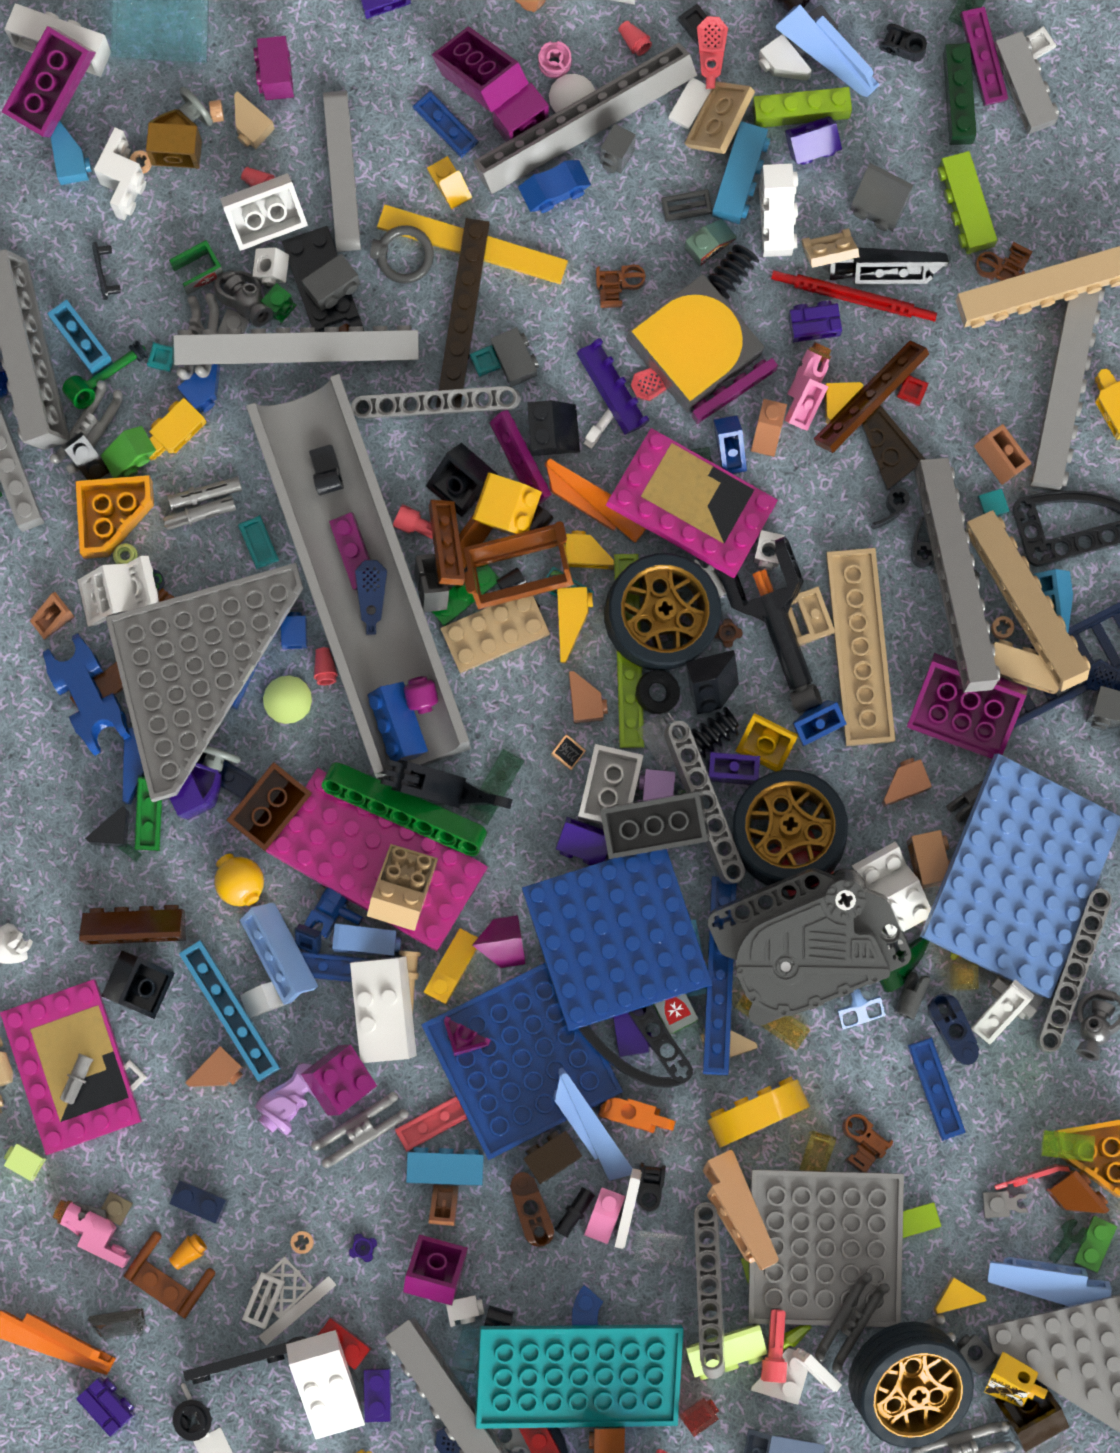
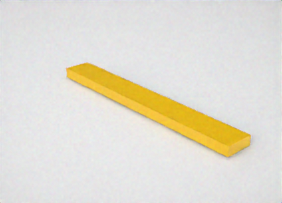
M384 204L377 229L389 231L397 226H413L428 236L432 246L460 254L464 228ZM401 235V236H403V237L410 238V239H413V240L418 241L416 238H414V237H412V236H409V235ZM490 236L487 239L485 262L561 285L568 260Z

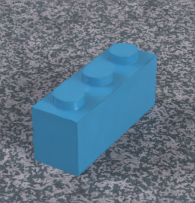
M67 299L47 313L52 323L92 376L113 363L109 354Z
M413 1147V1152H408L406 1183L483 1186L484 1155H479V1150L464 1149V1154H454V1149L439 1148L438 1153H428L429 1148Z

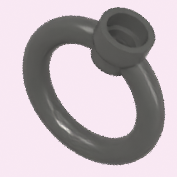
M402 225L387 231L380 240L373 239L370 258L377 259L380 270L387 278L397 283L408 284L420 280L428 273L433 263L434 250L430 239L423 231L413 226ZM401 235H409L416 238L424 249L423 263L416 271L409 274H401L394 271L386 259L389 243Z

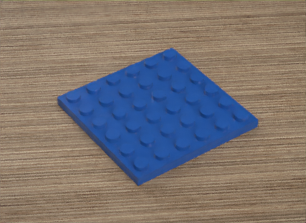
M667 849L613 858L522 887L526 905L568 1032L712 986V981Z
M546 962L421 1024L488 1160L567 1121L553 1100L554 1090L557 1089L558 1071L560 1068L565 1070L590 1108L623 1093L609 1062L588 1043L578 1029L568 1032ZM445 1017L451 1018L452 1021L462 1024L484 1038L491 1039L489 1046L454 1056L444 1024Z

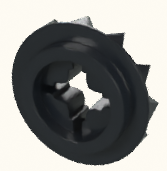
M186 1400L180 1403L174 1411V1428L178 1435L185 1440H200L211 1430L213 1418L209 1412L210 1408H207L203 1401ZM197 1412L196 1420L200 1424L196 1423L190 1427L191 1420L188 1416H192Z

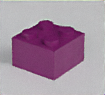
M286 36L258 38V47L253 48L257 66L256 80L259 93H264L266 101L294 98L290 52Z
M531 82L522 88L519 93L504 102L501 107L492 112L493 126L505 142L549 118V105Z
M351 1044L338 1045L301 1073L327 1116L341 1115L377 1087Z
M419 1234L405 1276L403 1292L452 1306L464 1270L468 1248Z

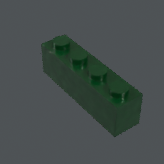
M970 43L946 44L943 52L949 145L973 144L977 134Z

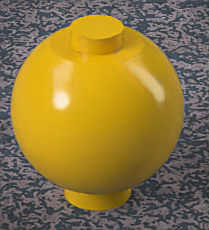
M231 853L222 856L216 862L218 870L214 878V886L218 896L232 906H251L259 900L264 887V876L261 868L253 860L246 857H234Z

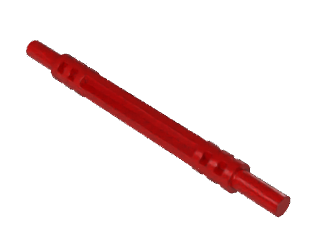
M773 270L771 280L794 285V288L909 318L915 316L934 322L936 320L937 312L915 307L913 303L801 274L795 276Z

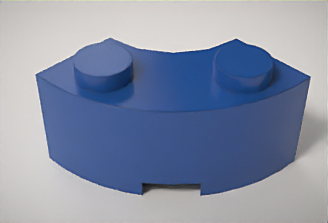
M568 160L563 161L550 170L533 174L519 185L518 188L530 212L540 210L541 213H545L553 209L554 205L564 200L580 198L585 194L584 190L591 186V183L580 161Z
M586 1285L582 1286L574 1301L572 1325H598V1311L603 1301Z

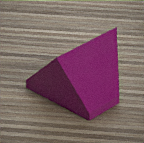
M518 915L493 919L472 944V946L500 968L525 965Z
M447 1016L445 1017L444 1024L454 1056L489 1046L491 1039L484 1038L478 1035L477 1032L452 1021Z

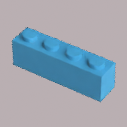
M743 121L740 122L715 201L712 217L739 225L741 218H747L750 205L746 204L748 196L753 197L757 183L753 182L755 173L760 175L764 160H760L762 151L767 153L771 138H767L768 129Z

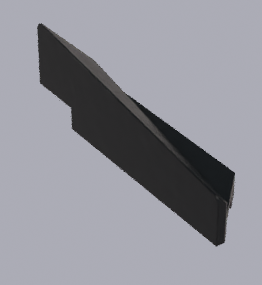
M858 247L859 257L829 264V279L837 280L854 277L855 284H927L933 279V275L943 266L947 267L949 265L947 254L941 252Z

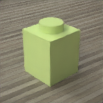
M16 1144L15 1147L11 1146L6 1152L4 1159L7 1161L4 1166L29 1181H34L46 1158L21 1144Z

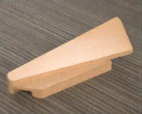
M726 1151L708 1160L703 1168V1172L713 1186L709 1190L707 1197L711 1204L715 1206L717 1214L744 1259L749 1263L755 1261L760 1270L777 1263L779 1258L734 1151Z

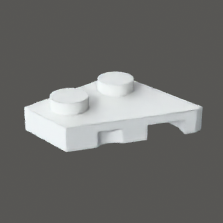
M787 1348L783 1352V1358L787 1361L786 1383L766 1382L761 1380L760 1377L752 1385L751 1391L798 1405L808 1370L793 1357V1353L796 1350Z

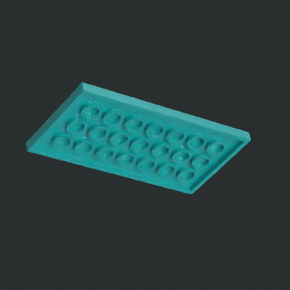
M682 1325L479 1326L476 1429L678 1426L684 1328Z

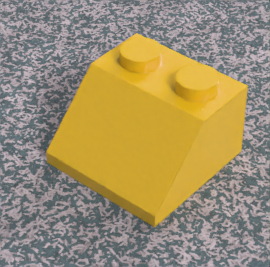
M488 473L472 519L508 535L529 531L542 492L526 484Z

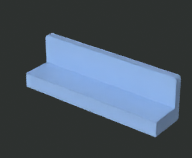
M268 903L252 907L240 919V922L284 1005L290 1004L301 993L315 990L318 984L276 904Z

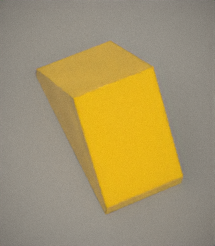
M861 382L826 383V386H828L825 393V418L827 424L864 387Z
M951 1277L933 1309L935 1314L985 1302L986 1297Z

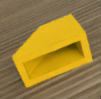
M579 530L566 534L565 548L569 567L613 570L614 560L591 535H586L585 531Z

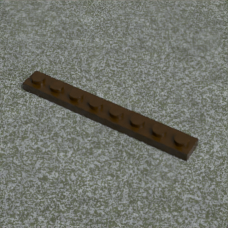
M465 219L438 391L464 389L490 221ZM462 394L455 398L454 403L457 408L461 407ZM439 396L437 397L436 408H439L441 405Z

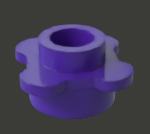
M356 1234L353 1237L354 1244L349 1250V1255L352 1258H362L365 1262L372 1261L373 1249L377 1246V1240L375 1238H365L362 1234ZM362 1245L366 1247L365 1250H361Z

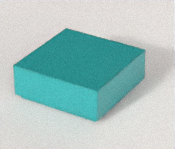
M153 342L147 367L171 373L173 366L172 347Z
M492 345L469 354L479 377L501 368Z
M1002 488L978 496L983 514L992 510L996 516L1009 513Z

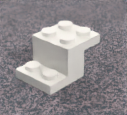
M114 127L94 171L100 185L115 191L110 205L115 216L125 221L127 215L131 216L136 207V202L134 201L138 194L141 195L143 193L146 181H144L145 177L140 164L128 159L131 149L129 148L130 146L124 131Z
M139 556L128 564L102 565L78 579L88 627L101 624L106 621V617L159 602L158 590L155 586L153 568L150 564L149 556Z
M896 842L852 865L853 870L857 871L865 880L866 888L888 897L903 931L928 918L931 907L919 879L907 866L900 847ZM891 924L884 926L888 936L894 935L897 931L896 927Z

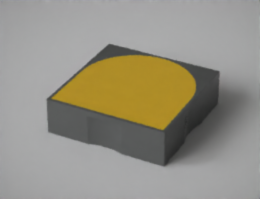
M704 274L700 275L628 330L626 341L645 364L659 375L666 389L687 413L697 403L713 394L723 382L736 376L758 359L765 348Z

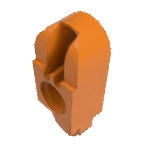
M620 1098L608 1099L601 1104L598 1117L650 1133H654L656 1126L673 1131L676 1123L674 1120L659 1116L661 1109L629 1098L627 1100Z

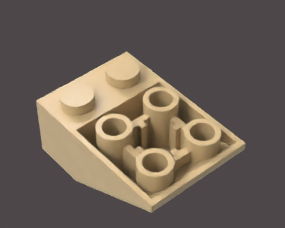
M390 844L371 897L367 916L415 931L438 858Z

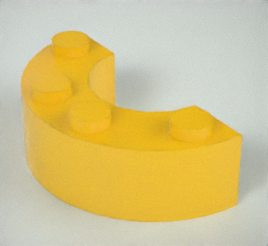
M792 1076L778 1082L780 1087L772 1090L771 1086L757 1091L758 1097L750 1101L746 1096L733 1102L735 1107L726 1112L724 1108L710 1113L711 1119L707 1120L719 1148L810 1107L798 1079L793 1080Z

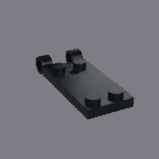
M324 226L283 240L282 244L285 253L289 254V264L311 327H315V332H324V327L348 320L350 327L363 326L352 294L340 298L332 308L320 311L304 290L302 280L338 256L328 227Z
M294 1337L286 1343L183 1371L185 1382L192 1380L193 1385L211 1380V1374L265 1359H267L268 1364L284 1360V1354L287 1353L286 1344L306 1339V1337Z

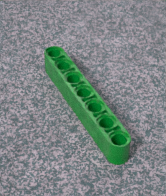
M335 762L330 765L322 782V788L326 793L463 854L476 856L480 852L487 836V831L482 825L419 797L391 790V786L380 784L381 780L345 764Z

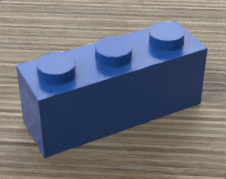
M404 682L380 686L367 694L370 707L377 721L378 730L385 744L386 753L390 760L399 762V760L408 761L416 759L428 751L415 712L407 706Z

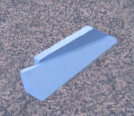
M797 5L776 24L777 30L861 96L868 97L879 86V83L872 77L874 74L872 68L824 16L813 20L801 5Z
M560 1068L558 1071L557 1089L554 1090L553 1100L595 1160L599 1159L609 1181L631 1175L632 1167L563 1068Z
M1015 1257L1004 1258L1003 1263L990 1261L989 1283L1065 1306L1111 1297L1112 1289L1110 1282L1088 1279L1086 1268Z

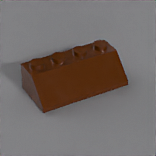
M164 905V910H154V906H140L139 911H129V907H115L114 912H104V908H90L89 913H82L79 941L86 945L186 941L185 911L179 909V905Z

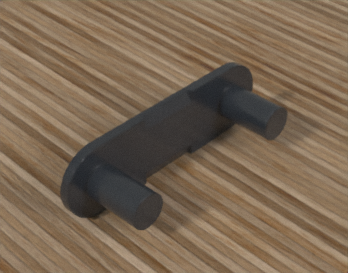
M93 242L92 250L102 297L104 300H107L108 295L121 293L120 285H106L100 255L112 254L111 245L98 247L97 242Z

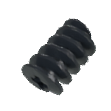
M738 244L732 247L733 252L730 251L726 254L727 259H722L720 266L714 268L715 274L711 273L708 276L710 283L726 299L730 298L727 290L736 291L733 283L742 284L739 276L748 277L745 268L754 269L751 261L759 263L758 257L751 250Z
M726 706L723 708L724 715L720 712L715 713L716 721L709 717L707 718L708 726L700 723V732L694 728L691 729L699 753L703 758H706V748L714 752V743L720 747L723 746L722 737L727 741H731L730 732L736 736L739 735L737 729L739 724Z

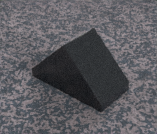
M122 806L85 839L91 845L127 847L130 812Z

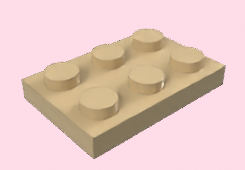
M715 81V89L710 91L684 144L691 149L725 154L755 90L751 86Z

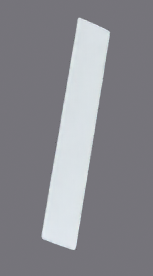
M328 1276L259 1335V1338L265 1345H268L336 1286L335 1282Z

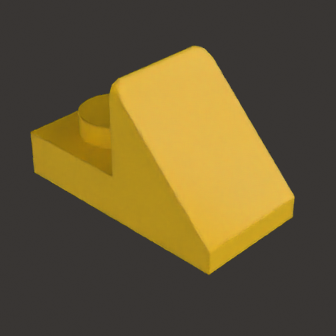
M448 156L427 167V171L451 210L472 198L460 171H456Z

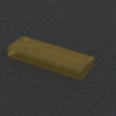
M744 994L735 1008L749 1017L752 1002ZM784 1016L761 1025V1027L796 1051L810 1032L808 1027L792 1016Z

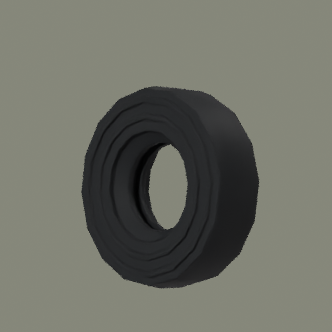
M653 670L639 679L636 686V698L639 705L651 714L669 712L676 706L680 697V687L677 680L666 671ZM660 683L665 687L666 697L663 701H655L651 698L649 689L652 684Z

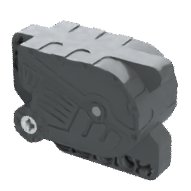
M808 868L719 906L711 911L708 918V927L719 951L724 956L736 960L737 978H739L744 994L752 1002L749 1018L755 1025H765L784 1016H794V1014L815 1009L824 1005L825 1002L837 997L841 998L863 986L888 978L891 971L905 966L911 960L910 945L887 896L866 888L863 877L852 869H839L833 874H829L817 868ZM815 875L820 882L817 886H808L805 882L806 877ZM786 885H792L796 889V893L790 897L785 896L782 888ZM763 895H768L773 899V903L767 907L760 904L759 898ZM739 905H745L749 908L750 913L747 916H740L737 914L736 908ZM728 910H731V916L734 920L733 922L731 920V917H729L724 920L722 926L719 924V922L714 923L717 915H719L720 918H725L729 914ZM891 924L896 927L897 931L894 935H885L882 931L884 926ZM897 940L900 950L905 951L903 958H900L899 955H895L896 950L894 943Z

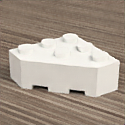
M793 164L763 165L759 198L763 257L792 256L793 248H797V234H794V225H796L798 209L797 203H794V194H796V186H798V174L793 172Z

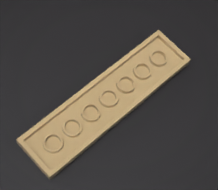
M876 548L826 552L841 708L847 725L843 726L845 747L895 742V731Z

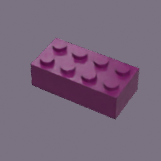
M47 26L1 112L42 137H51L96 52L60 30Z
M469 26L431 54L443 77L491 113L529 84L518 61Z

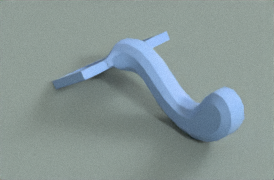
M860 989L850 993L852 998L850 1006L837 1010L843 1029L885 1016L881 997L877 996L866 1000L862 996ZM879 1003L881 1014L872 1018L868 1017L866 1007ZM853 1010L856 1011L857 1022L846 1026L842 1015Z

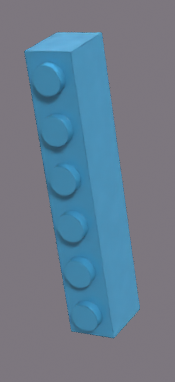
M199 940L180 952V957L257 1081L261 1083L280 1071L282 1068L205 944Z

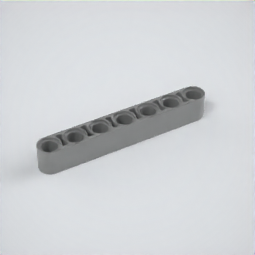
M347 90L323 92L337 252L361 250Z
M500 386L359 396L352 401L351 408L353 414L359 418H391L511 410L519 405L521 397L516 389ZM511 391L514 399L512 403L506 405L502 400L503 395ZM482 393H487L490 398L486 406H481L478 401ZM462 394L465 397V404L457 408L454 403L455 398ZM439 396L441 405L438 409L434 410L430 404L433 397ZM410 398L417 400V407L413 411H409L407 408V401ZM390 399L393 402V408L390 412L386 413L383 410V403ZM363 401H367L369 404V410L365 414H361L359 411V405Z
M675 721L668 725L664 731L669 751L686 793L701 790L702 796L708 798L710 802L709 808L705 809L707 824L713 819L717 821L719 829L715 833L708 828L710 840L705 843L720 880L725 884L737 883L745 875L744 865L690 727L684 721ZM673 727H678L682 730L683 735L681 739L673 737ZM682 750H687L691 753L692 759L689 763L682 760ZM692 773L699 775L701 779L699 786H695L690 782V775ZM719 843H724L728 847L726 856L718 853L717 846ZM728 866H733L737 870L735 879H730L727 876L726 870Z
M1095 889L1088 896L1068 957L1037 1036V1046L1043 1052L1050 1053L1056 1051L1062 1045L1111 905V895L1105 889ZM1095 894L1103 897V907H1097L1093 903V896ZM1088 917L1096 922V928L1093 931L1085 927V919ZM1078 941H1083L1087 944L1088 951L1086 954L1078 952L1076 948ZM1070 964L1078 966L1080 970L1078 977H1072L1069 974L1068 967ZM1065 987L1071 991L1069 1001H1065L1060 997L1061 988ZM1054 1011H1059L1063 1015L1061 1024H1056L1052 1021L1051 1016ZM1046 1034L1052 1035L1055 1039V1044L1052 1048L1044 1045L1043 1038Z
M704 1202L700 1203L694 1212L699 1349L703 1373L708 1378L716 1379L725 1372L719 1219L715 1206ZM706 1214L713 1216L708 1221L701 1220V1217ZM706 1238L714 1240L711 1244H702V1241ZM707 1262H712L715 1264L710 1269H705L702 1267ZM708 1286L716 1288L712 1293H705L703 1290ZM710 1310L717 1312V1314L711 1318L704 1316L705 1313ZM709 1335L718 1336L714 1342L705 1341ZM713 1359L719 1361L715 1367H708L706 1365L708 1361Z

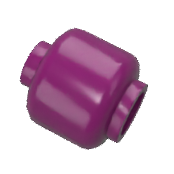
M427 676L409 679L408 684L404 687L408 708L410 710H417L418 714L433 711L432 706L436 705L439 701L435 682L427 679Z

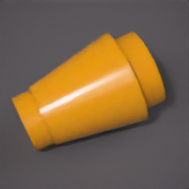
M197 1234L188 1235L169 1258V1261L179 1270L203 1256L207 1246Z

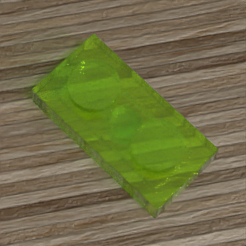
M1043 1130L1041 1156L1093 1162L1095 1136Z

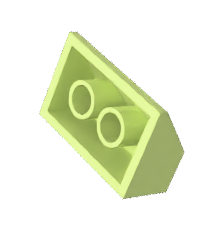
M759 1324L724 1334L725 1372L738 1369V1363L747 1360L749 1365L760 1362L763 1359L762 1356L767 1354ZM718 1336L707 1339L705 1341L714 1342L717 1340ZM699 1342L686 1346L685 1350L694 1377L699 1376L700 1380L708 1379L703 1373L700 1362ZM713 1359L708 1361L706 1365L708 1367H715L719 1361Z

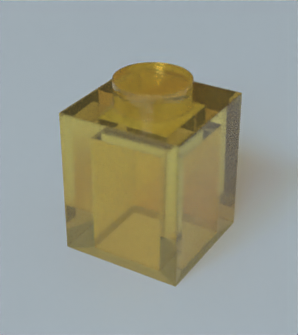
M952 964L950 966V991H976L979 989L977 964Z

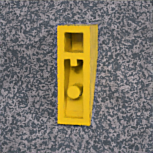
M587 587L557 589L561 663H567L589 614V607H593V593H588Z
M459 928L425 988V995L447 1006L477 950L472 944L478 937Z

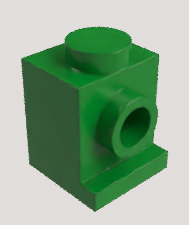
M277 283L261 300L262 304L272 309V316L281 324L297 306L293 302L291 294Z

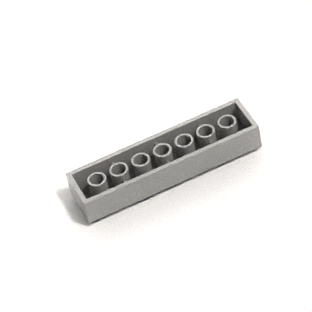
M6 249L1 250L0 349L3 356L1 363L7 373V389L12 395L14 403L12 410L18 420L19 427L17 431L23 443L47 450L70 441L28 261Z

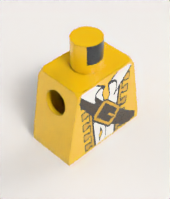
M1002 1352L984 1392L1016 1406L1023 1407L1027 1398L1042 1404L1048 1390L1034 1384L1039 1374L1036 1370Z

